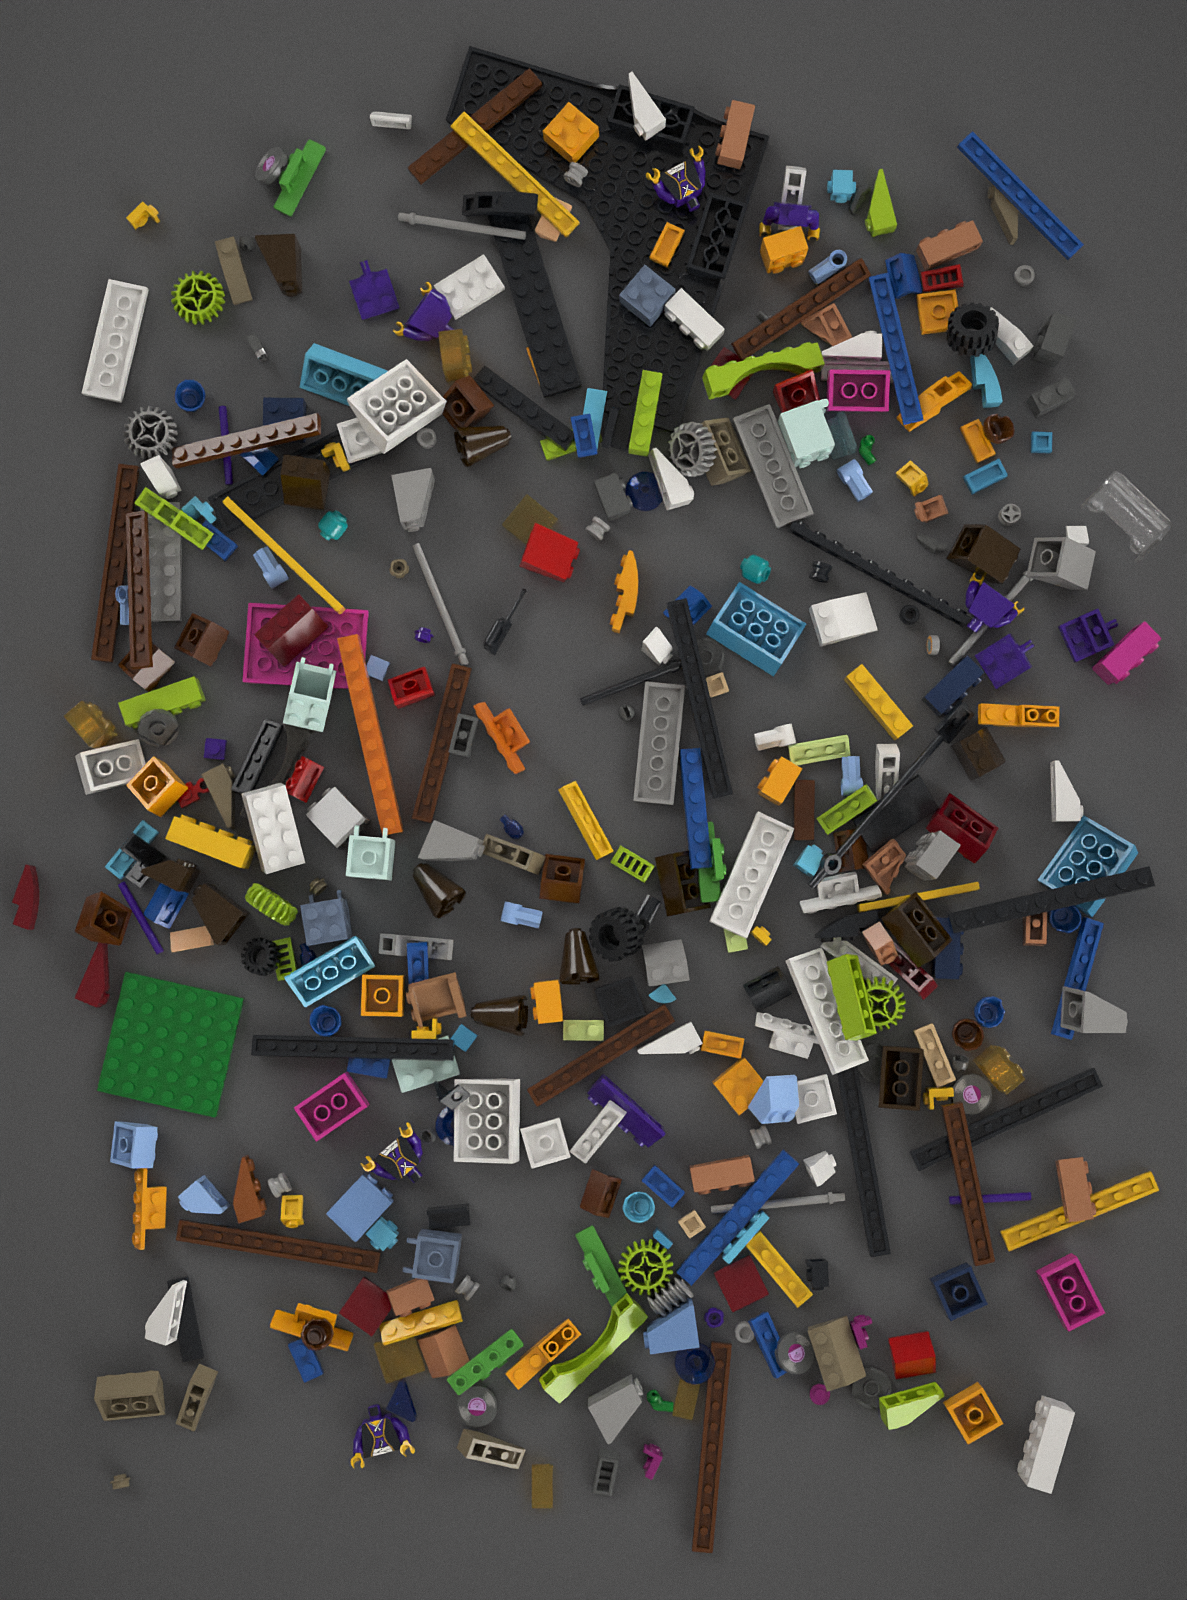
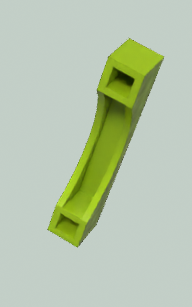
M806 342L796 348L786 347L780 352L774 353L770 351L760 357L750 356L745 358L744 361H730L720 367L717 365L710 366L705 370L702 379L710 400L728 395L739 381L759 371L784 370L799 375L812 369L814 373L821 372L825 363L818 342L813 344Z
M626 1293L612 1307L606 1328L590 1348L571 1360L552 1365L538 1379L544 1391L559 1404L567 1398L622 1342L627 1340L644 1323L648 1315L642 1306Z

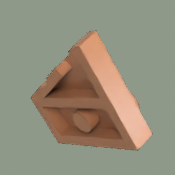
M835 303L801 322L803 327L832 347L853 338Z
M891 839L862 864L884 894L888 895L891 889L889 887L893 878L897 877L899 867L903 863L906 854L896 840Z

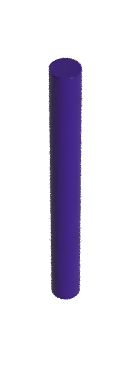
M219 406L221 436L228 435L227 407ZM231 456L223 458L225 485L230 486L233 484Z
M125 881L119 883L120 891L157 955L164 951L127 884Z
M1031 1192L982 1195L983 1203L1030 1201ZM949 1196V1204H961L960 1196Z

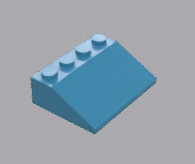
M739 582L712 622L706 635L774 677L805 628L806 623Z
M1083 816L1038 878V881L1049 889H1055L1123 873L1135 859L1138 851L1134 844L1090 818ZM1105 899L1075 906L1078 910L1092 918Z

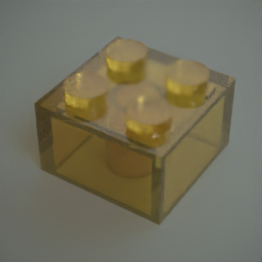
M462 329L438 332L446 382L456 381L469 376V373L473 371L470 354H466L470 353L468 336L463 334Z
M82 700L64 715L65 719L87 745L94 749L104 747L118 735L114 731L116 729L115 725L109 719L106 720L102 717L103 711L91 702L87 703Z
M990 1045L973 1061L998 1092L1007 1095L1025 1080L1022 1075L1024 1071L1017 1063L1014 1064L1009 1060L1011 1055L1004 1047Z

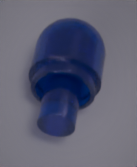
M506 814L499 819L505 825L503 829L510 838L519 839L523 836V827L517 820H510Z
M306 943L299 945L302 954H299L302 966L317 958L315 952L309 950Z

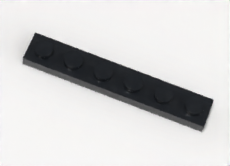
M485 365L473 378L481 390L563 451H566L574 442V434L570 428Z

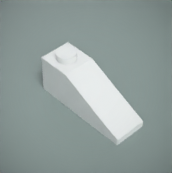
M630 72L628 82L634 129L646 141L665 128L666 119L634 73Z
M786 166L781 203L802 204L806 168ZM778 224V230H789L798 227Z
M991 307L990 310H994L999 318L996 345L1008 360L1015 365L1034 346L1016 326Z
M876 331L861 333L822 351L823 360L880 361L882 357V334H877Z
M653 448L648 457L666 510L688 505L694 499L692 486H689L687 479L657 448Z
M159 455L140 463L163 499L173 498L178 495V492L182 491L173 470Z
M655 627L643 641L641 651L660 666L662 662L666 664L672 658L671 652L673 647L660 629Z
M876 744L875 774L876 798L878 801L898 781L900 752L897 744Z
M1060 761L1050 762L1052 822L1081 821L1083 806L1080 805L1078 795Z
M689 1021L638 1048L637 1051L639 1054L686 1052L692 1054L700 1050L699 1045L703 1043L692 1022Z
M826 1151L803 1159L810 1179L817 1187L835 1173L834 1166L837 1165L832 1154L828 1155Z
M182 1280L172 1285L146 1322L145 1339L165 1346L177 1340L187 1281Z

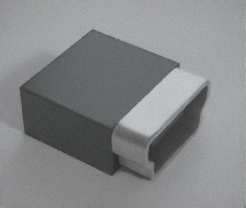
M254 332L247 336L259 362L268 360L269 358L256 333Z

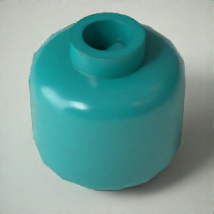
M337 510L328 511L318 523V527L321 530L320 535L326 540H338L348 528L347 518Z
M751 555L747 559L744 558L740 565L742 577L756 584H760L762 581L765 582L771 572L769 562L756 555Z

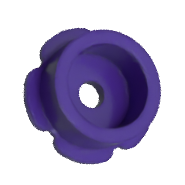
M419 627V630L414 631V639L422 643H430L431 638L434 636L430 634L431 630Z
M715 1307L708 1309V1312L704 1315L705 1322L711 1328L720 1327L724 1322V1313Z

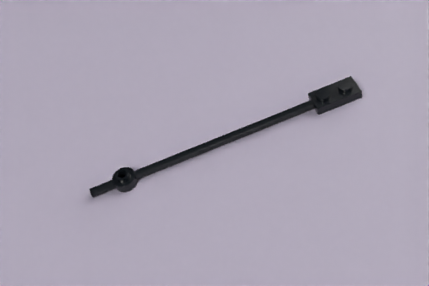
M959 700L935 727L934 730L938 734L936 738L834 854L827 853L821 858V869L808 883L811 888L814 889L827 874H835L840 870L842 856L943 741L950 744L975 714L964 701Z

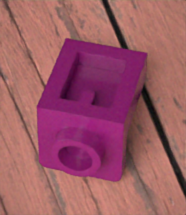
M862 1314L855 1316L854 1320L849 1322L859 1349L868 1347L866 1341L869 1340L866 1329L861 1327L873 1323L869 1316Z
M650 1443V1445L644 1444L643 1452L651 1456V1458L647 1457L643 1469H645V1477L652 1480L663 1459V1452H661L658 1446Z

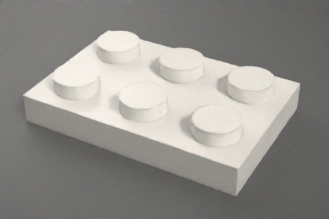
M484 254L434 285V288L446 297L450 306V313L455 320L505 290V286Z

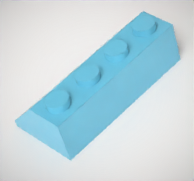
M314 343L305 354L299 388L350 406L347 402L348 397L388 371Z
M354 936L284 978L303 1006L307 1007L374 968L375 964L362 940Z

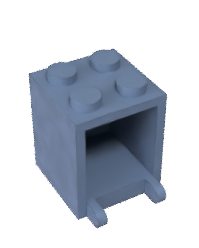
M337 890L338 899L315 903L314 895H309L310 904L300 905L307 946L343 941L353 937L347 899H343L341 890Z
M422 1228L417 1239L407 1238V1243L416 1244L413 1268L403 1267L402 1272L412 1273V1278L453 1283L457 1275L462 1234Z

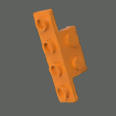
M485 702L474 705L477 717L482 720L488 735L495 741L497 750L507 761L508 768L514 774L524 771L525 767L516 752L529 744L530 740L511 709H506L494 717Z

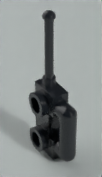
M524 588L521 589L522 591L506 618L500 617V619H497L488 633L483 646L489 653L496 655L511 628V617L527 592Z

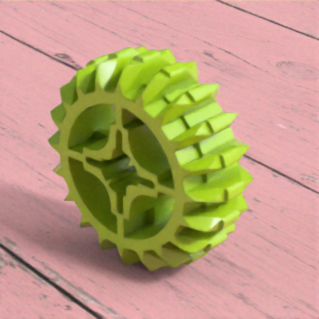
M192 270V276L185 273V279L178 278L180 284H174L173 287L177 291L171 292V295L174 297L171 299V302L175 305V312H179L180 318L185 317L184 320L188 323L192 320L194 325L199 320L204 325L205 319L212 322L211 316L214 315V317L218 318L216 311H223L220 305L225 304V300L222 298L225 296V293L222 291L223 286L221 283H218L216 277L212 278L210 273L204 275V272L201 270L197 275ZM199 285H206L213 291L201 290ZM198 292H199V294L201 295V297H200V299H199L198 302H197L195 298L198 296ZM184 305H194L197 311L189 310Z
M253 883L245 895V899L249 904L284 926H289L298 913L296 907L259 883Z
M875 976L873 983L867 978V985L865 987L868 1000L871 1002L872 1015L880 1013L884 1016L883 1018L873 1017L874 1024L878 1026L879 1031L883 1030V1025L889 1030L890 1022L896 1026L897 1020L895 1018L900 1020L903 1018L899 1012L903 1013L906 1010L905 1007L901 1006L906 1004V1000L900 999L904 996V992H898L900 989L899 985L892 988L893 980L886 984V977L882 978V982H878V977ZM882 989L887 991V993L884 992L878 995L871 990ZM893 996L895 1007L890 1013L886 1004ZM875 1001H877L878 1003L883 1001L882 1007H880L879 1005L875 1006Z
M641 1239L640 1246H638L636 1241H633L635 1248L632 1249L629 1245L626 1246L629 1254L622 1252L621 1256L626 1260H619V1264L624 1265V1267L618 1268V1272L625 1273L620 1276V1279H628L625 1283L626 1287L633 1284L632 1292L639 1288V1295L643 1294V1289L647 1290V1295H651L650 1289L652 1288L654 1292L658 1293V1285L661 1288H665L663 1280L670 1282V1278L666 1274H673V1270L668 1269V1267L673 1266V1262L667 1261L671 1258V1255H663L667 1249L663 1247L659 1250V1242L652 1246V1239H649L648 1245H645V1240ZM647 1251L655 1253L662 1262L651 1261L648 1258ZM641 1252V1260L629 1266L633 1256ZM644 1258H646L648 1266H651V1268H648L649 1271H647L648 1276H646L644 1269L640 1268V1266H643ZM662 1268L659 1277L651 1282V1273ZM630 1272L642 1274L644 1283L634 1279Z

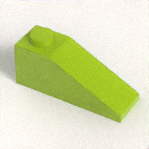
M883 169L878 170L867 219H865L866 230L870 231L871 237L892 233L897 227Z
M936 1382L879 1397L881 1419L888 1430L908 1425L943 1398L944 1392Z

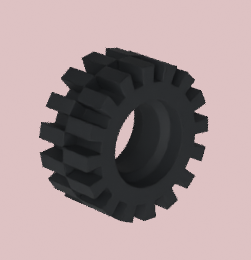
M257 937V939H251L252 942L248 941L246 943L248 948H243L246 951L245 954L241 953V957L245 958L241 960L242 964L245 965L244 968L259 976H267L268 973L272 974V968L277 969L276 963L281 961L277 959L281 957V953L277 952L280 948L276 946V943L265 938ZM264 949L266 951V958L263 963L258 964L256 956L260 950Z

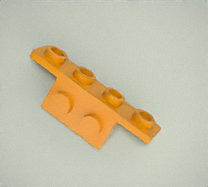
M137 1168V1171L134 1173V1181L137 1184L133 1195L136 1212L133 1213L135 1233L132 1234V1243L135 1248L144 1250L145 1229L165 1228L167 1187H147V1168Z
M298 1303L295 1315L276 1310L270 1323V1328L301 1337L303 1326L308 1321L325 1318L332 1325L334 1332L331 1343L328 1346L348 1351L353 1338V1332L335 1327L337 1314Z

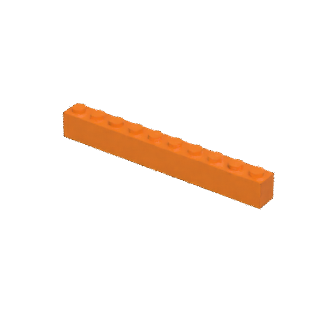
M354 634L337 638L382 836L383 828H388V835L403 832V824L360 636Z

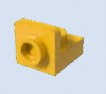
M143 201L126 217L135 230L138 227L144 226L149 217L157 224L160 222L157 216L159 212L151 204L147 206Z
M329 443L321 450L325 458L332 456L336 467H341L343 472L351 469L340 443Z
M911 460L896 472L897 478L910 489L913 496L923 492L929 485L926 473Z
M433 1018L432 1030H429V1026L420 1028L417 1026V1030H412V1039H438V1035H441L442 1024L438 1023V1018Z
M950 1086L926 1087V1093H923V1103L927 1105L929 1110H934V1097H936L937 1101L948 1100V1097H954V1089Z
M282 1195L281 1221L288 1228H297L298 1225H304L303 1195Z

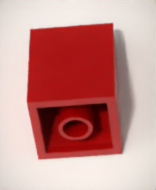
M535 523L529 535L519 567L565 582L566 578H571L574 567H571L573 559L577 560L580 549L577 548L579 542Z

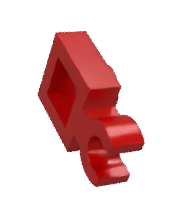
M200 778L196 785H193L192 781L185 783L188 789L178 799L181 808L201 799L200 793L210 792L208 788L202 789L201 785L205 782L203 778Z

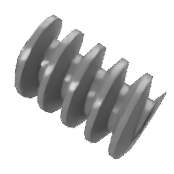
M676 1277L674 1278L675 1285L668 1282V1290L660 1288L661 1295L654 1292V1300L649 1296L647 1297L648 1303L658 1317L659 1314L665 1317L667 1315L666 1309L672 1312V1304L679 1307V1299L685 1303L687 1301L686 1295L691 1298L693 1297L692 1291L682 1277L681 1281Z

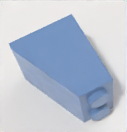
M364 1173L326 1213L355 1242L394 1201L391 1198L393 1194L385 1187L382 1189L377 1184L378 1180L371 1173L368 1175Z
M688 1298L685 1303L681 1302L679 1307L675 1306L672 1312L667 1311L665 1317L661 1315L660 1318L658 1317L647 1324V1331L643 1332L645 1349L649 1348L650 1354L699 1348L692 1298Z

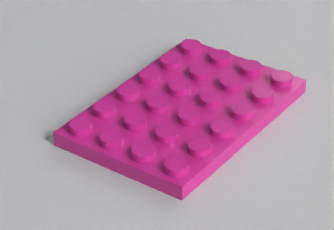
M248 603L243 683L291 686L296 662L301 663V658L304 657L306 658L305 664L329 669V665L334 664L333 670L336 671L333 689H349L337 638L358 634L364 658L366 659L368 610L346 609L342 614H338L333 608L311 607L329 628L284 667L254 634L286 605Z

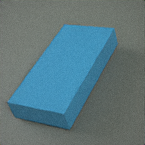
M997 459L963 476V479L973 495L1007 478L1008 474L1000 459Z

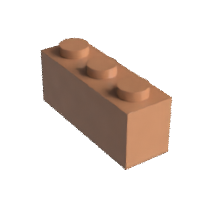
M732 100L730 107L726 106L723 118L727 119L726 125H722L719 137L723 138L722 144L718 143L715 156H719L717 164L737 169L741 168L755 105Z
M973 220L970 222L963 221L952 230L944 229L936 237L922 239L916 252L925 271H929L978 249L983 240Z
M749 1155L689 1166L694 1193L698 1192L699 1195L711 1193L710 1190L716 1188L719 1191L731 1189L730 1186L733 1185L747 1187L751 1185L750 1182L755 1181Z
M1083 1157L1055 1161L1066 1223L1094 1219L1093 1215H1096V1208L1094 1202L1091 1203L1090 1200L1092 1186L1090 1182H1087L1086 1174L1089 1173L1087 1161H1084Z

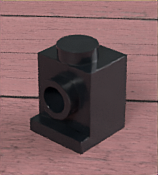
M826 1258L805 1259L807 1267H810V1269H806L807 1282L811 1284L812 1290L820 1291L824 1290V1287H829L828 1261Z

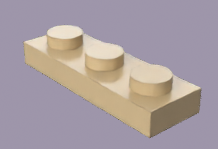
M933 1023L913 1030L919 1047L924 1049L923 1056L935 1086L938 1088L955 1081V1076Z

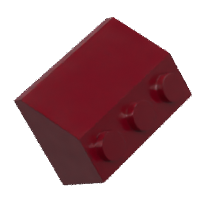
M298 594L254 635L286 667L326 631L329 626Z
M949 793L931 817L925 829L930 833L942 831L961 845L957 852L975 864L989 849L998 827Z

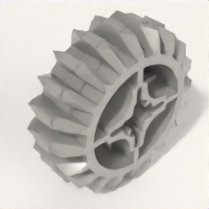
M148 406L147 411L140 407L141 413L139 414L133 411L135 417H128L131 423L124 424V427L128 429L123 432V435L127 437L124 441L126 444H129L128 449L134 451L135 456L141 455V458L144 460L147 456L149 459L153 458L154 455L161 457L162 452L168 455L166 449L172 450L174 448L171 443H177V440L173 436L178 435L177 430H174L177 425L175 422H172V416H167L168 413L165 410L161 412L159 407H156L154 411L151 406ZM150 419L160 420L158 423L154 422L153 424L145 422ZM139 426H141L142 430L140 434L137 435L138 438H136L137 429ZM146 427L154 433L153 436L155 437V439H153L152 436L148 434V430L146 429ZM165 428V436L163 440L160 441V434L163 432V429ZM151 442H152V443H155V445H156V446H154V447H143V446H142L143 444L146 445V444L151 443Z
M696 422L683 423L680 427L675 428V432L670 434L672 440L668 441L671 445L668 451L671 452L669 458L673 459L672 465L676 466V469L682 475L688 477L701 476L709 471L710 467L714 465L713 459L716 458L714 451L717 450L714 447L716 441L711 439L713 433L708 432V427H703V424Z

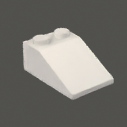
M866 592L811 605L809 608L820 647L878 630Z
M139 739L80 752L75 756L86 795L128 784L145 765Z

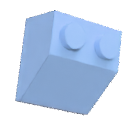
M795 1075L768 1076L765 1078L748 1106L761 1124L790 1122L794 1118L795 1112L799 1108L798 1084Z
M115 1121L110 1162L129 1168H153L158 1127L148 1124Z
M205 1175L197 1179L178 1196L180 1205L186 1211L189 1210L192 1213L221 1214L231 1206Z

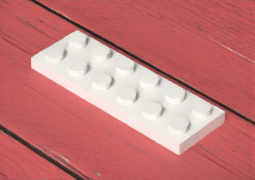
M111 279L108 280L83 384V395L122 403L149 292L147 287Z
M759 811L756 813L709 922L745 939L748 937L795 828Z
M822 947L786 960L785 962L832 1075L869 1061L861 1040H845V1036L842 1033V1024L837 1012L836 999L832 991L833 986L828 974L827 959Z

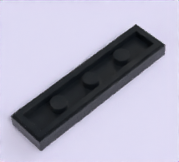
M264 718L231 788L233 792L242 795V793L255 790L284 728L282 724Z
M189 1276L167 1281L168 1289L182 1280L187 1281L178 1330L182 1362L204 1357Z

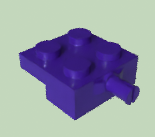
M368 260L364 261L366 269L363 261L359 262L363 274L359 278L349 280L362 320L400 308L387 268L374 272L370 270Z
M1095 609L1058 626L1074 663L1115 645L1109 630L1118 627L1116 619L1105 623L1099 609Z
M1010 633L975 655L996 689L1032 667L1025 655V652L1035 647L1034 643L1031 644V639L1020 646Z

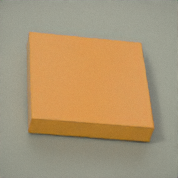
M956 289L917 294L916 303L921 335L947 332L950 314L958 307Z

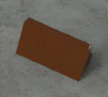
M855 829L833 833L836 851ZM861 836L842 856V865L839 872L865 869L862 864L868 860L866 843Z
M592 1169L580 1208L595 1216L609 1218L622 1179Z

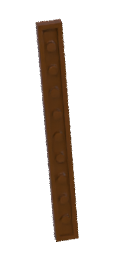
M118 463L91 656L93 661L113 663L120 615V603L116 600L115 591L118 586L124 585L127 565L126 513L134 512L140 467L135 465Z
M185 1219L179 1220L176 1241L373 1273L378 1272L381 1251Z
M711 1341L692 1540L693 1552L713 1553L732 1349L731 1343Z

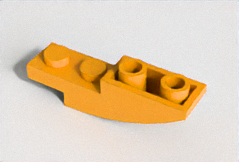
M960 371L949 378L944 376L918 396L923 421L903 425L901 414L896 419L910 432L940 413V409L970 390L972 383Z
M631 550L628 551L627 555H623L620 566H623L621 574L617 573L614 585H617V591L623 593V595L619 594L616 606L619 608L617 614H612L609 624L613 626L612 631L620 633L625 615L634 616L637 603L638 570L633 551Z
M981 703L978 704V724L1004 727H1059V707Z
M569 1318L566 1319L522 1355L519 1361L504 1374L519 1390L582 1334Z

